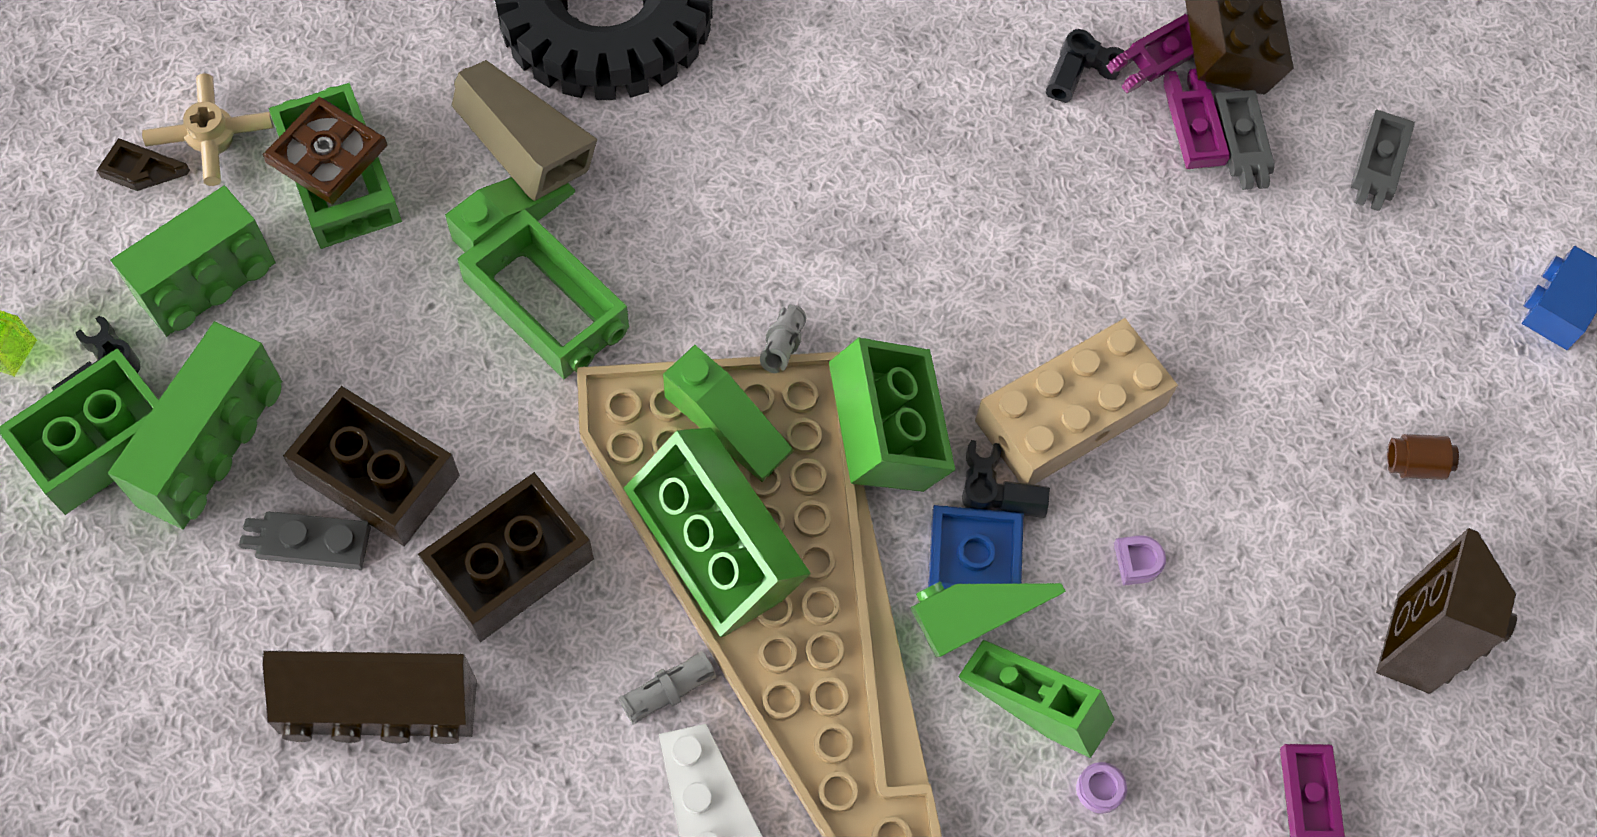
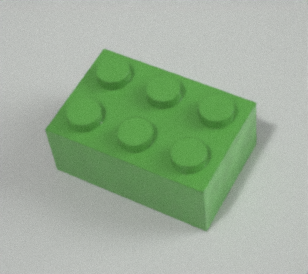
M225 185L110 259L137 302L166 337L174 331L188 328L198 315L213 305L217 306L225 303L235 290L248 281L262 278L268 272L269 267L276 263L255 219Z
M858 337L829 361L851 484L924 492L956 470L930 349Z
M117 348L0 425V435L44 494L66 515L114 482L108 474L109 470L154 408L158 398Z

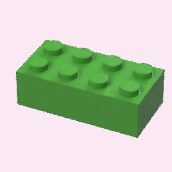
M213 322L108 472L110 477L137 508L183 530L190 519L194 520L200 516L207 503V494L216 481H221L227 476L232 466L233 455L241 443L245 444L250 441L257 428V419L266 406L270 407L277 401L281 393L283 381L263 344L220 323Z

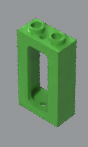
M350 82L337 87H328L321 92L299 99L287 100L280 105L270 107L269 111L278 136L280 137L319 96L365 124ZM379 157L361 174L369 194L329 208L325 200L295 182L320 249L402 222Z
M525 209L521 210L457 258L463 281L563 380L574 371L577 372L578 367H587L594 359V356L607 345L612 346L618 343L625 336L629 328L627 306ZM524 256L533 262L593 321L590 326L564 346L494 279L498 272L518 257Z

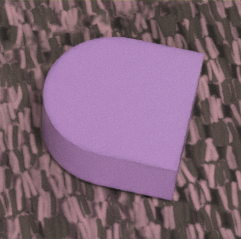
M1148 536L1116 538L1114 547L1123 585L1151 582L1160 575L1166 564V554L1163 547L1156 540Z

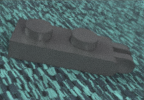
M1256 90L1216 93L1213 100L1230 154L1227 164L1231 177L1239 176L1242 190L1253 189V175L1259 189L1269 188V174L1274 172V160Z
M1378 109L1375 110L1368 125L1351 183V188L1358 190L1355 199L1356 204L1363 206L1368 195L1371 194L1374 195L1371 209L1380 211L1385 199L1389 201L1393 199L1414 129V121Z
M268 511L265 513L264 519H245L243 529L247 532L260 533V537L242 535L239 547L256 550L255 557L261 560L362 570L371 526L367 521Z

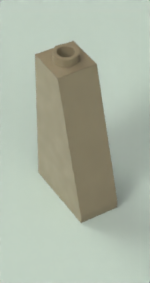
M487 60L458 72L454 82L455 91L451 106L532 200H538L582 176L589 170L597 138Z

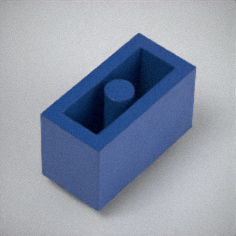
M1575 245L1563 259L1556 255L1541 275V277L1548 281L1544 287L1537 285L1526 299L1523 306L1529 309L1521 323L1565 350H1568L1585 333L1597 313V258Z

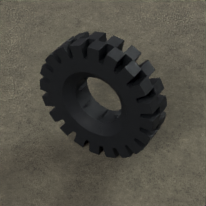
M495 0L501 34L506 47H511L512 57L524 71L532 67L534 79L548 88H551L560 79L562 94L581 99L587 86H594L596 100H616V86L625 85L630 98L649 93L648 78L651 77L663 87L678 77L677 63L688 69L699 56V44H706L711 31V19H713V0H643V8L638 14L626 22L613 26H594L579 21L578 18H574L568 13L567 0Z

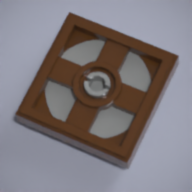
M319 96L262 155L268 165L333 205L388 145L384 136Z

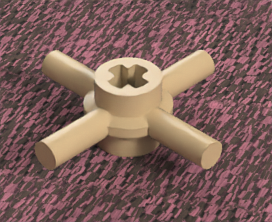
M202 73L196 77L198 103L191 105L185 111L183 116L184 123L142 130V138L146 147L186 141L191 148L201 152L204 184L216 186L221 183L219 154L229 148L233 135L274 128V123L270 112L231 117L225 110L215 104L213 76Z

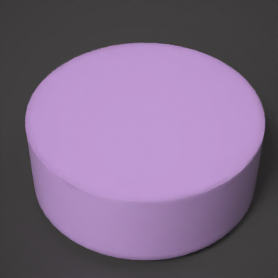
M1098 762L1089 765L1080 774L1076 784V791L1079 800L1087 809L1096 813H1109L1124 801L1127 793V783L1124 775L1118 768L1109 763Z

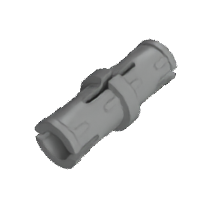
M791 304L788 305L786 310L784 306L779 313L777 322L768 329L766 334L767 344L760 355V363L765 370L771 373H779L781 368L784 371L788 365L790 355L797 351L801 343L800 332L806 323V314L801 307Z
M700 651L687 659V661L668 671L661 669L655 672V678L637 689L618 697L630 722L634 725L647 717V715L668 704L673 707L680 703V697L700 685L715 679L716 674L705 653Z

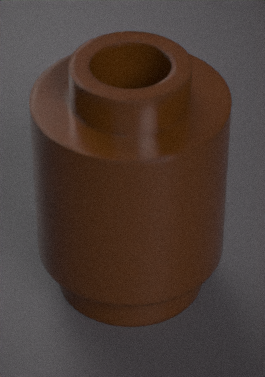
M1402 434L1400 438H1391L1387 449L1388 470L1390 473H1400L1401 478L1446 480L1450 472H1455L1458 468L1459 450L1457 445H1452L1449 436Z

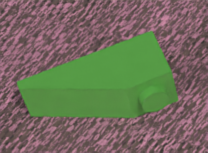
M512 177L483 187L445 214L451 238L466 252L523 209L529 212L537 221L541 220L575 193V189L567 183L534 201L527 196Z
M696 345L690 348L663 373L665 398L699 428H712L727 452L761 482L793 453V448L728 372Z
M940 581L916 593L919 603L910 607L935 657H941L1066 591L1062 583L954 584L944 589Z
M986 640L980 643L958 676L967 685L1042 735L1089 758L1092 757L1115 720L1101 690Z

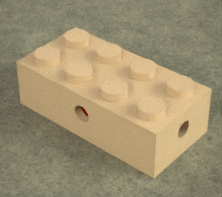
M1123 318L981 399L975 422L992 445L999 443L1001 458L1020 483L1035 485L1165 408L1178 384L1127 319Z

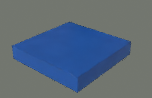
M934 505L932 509L928 587L940 581L944 589L954 584H1021L1024 513Z

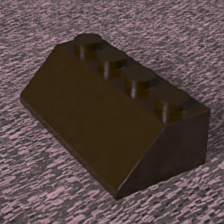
M1467 528L1398 592L1376 670L1377 674L1431 694L1444 683L1449 684L1453 677L1462 670L1467 671L1472 663L1481 656H1488L1492 648L1502 641L1507 642L1511 638L1517 624V614L1512 613L1516 593L1478 531Z
M263 651L262 666L267 722L278 734H282V739L308 742L312 740L313 734L331 735V739L334 741L355 743L361 741L362 735H381L380 740L384 742L407 743L410 742V736H430L429 741L433 743L455 744L459 742V737H472L477 679L464 654Z

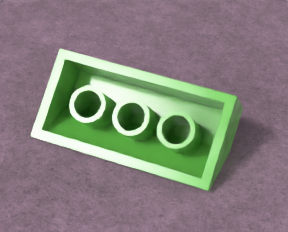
M712 428L676 430L623 488L720 637L730 634L781 603L811 574Z

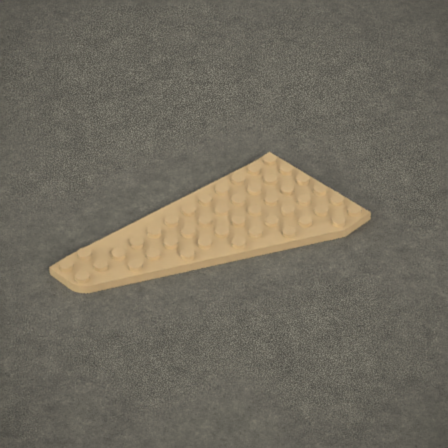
M840 352L792 354L786 369L782 371L780 368L779 373H771L761 366L760 356L712 359L728 372L793 448V453L763 482L757 479L732 456L731 458L811 573L781 603L723 637L719 636L623 489L676 430L699 429L694 422L665 398L663 373L675 362L578 367L579 433L583 444L821 836L942 837L933 792L928 781L865 488L864 485L850 483L829 361Z

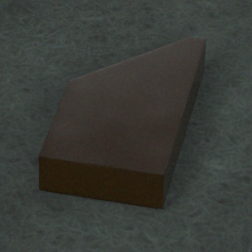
M118 138L96 171L101 178L139 191L186 176L190 169L184 162Z

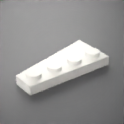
M702 724L659 734L679 837H762L707 725Z

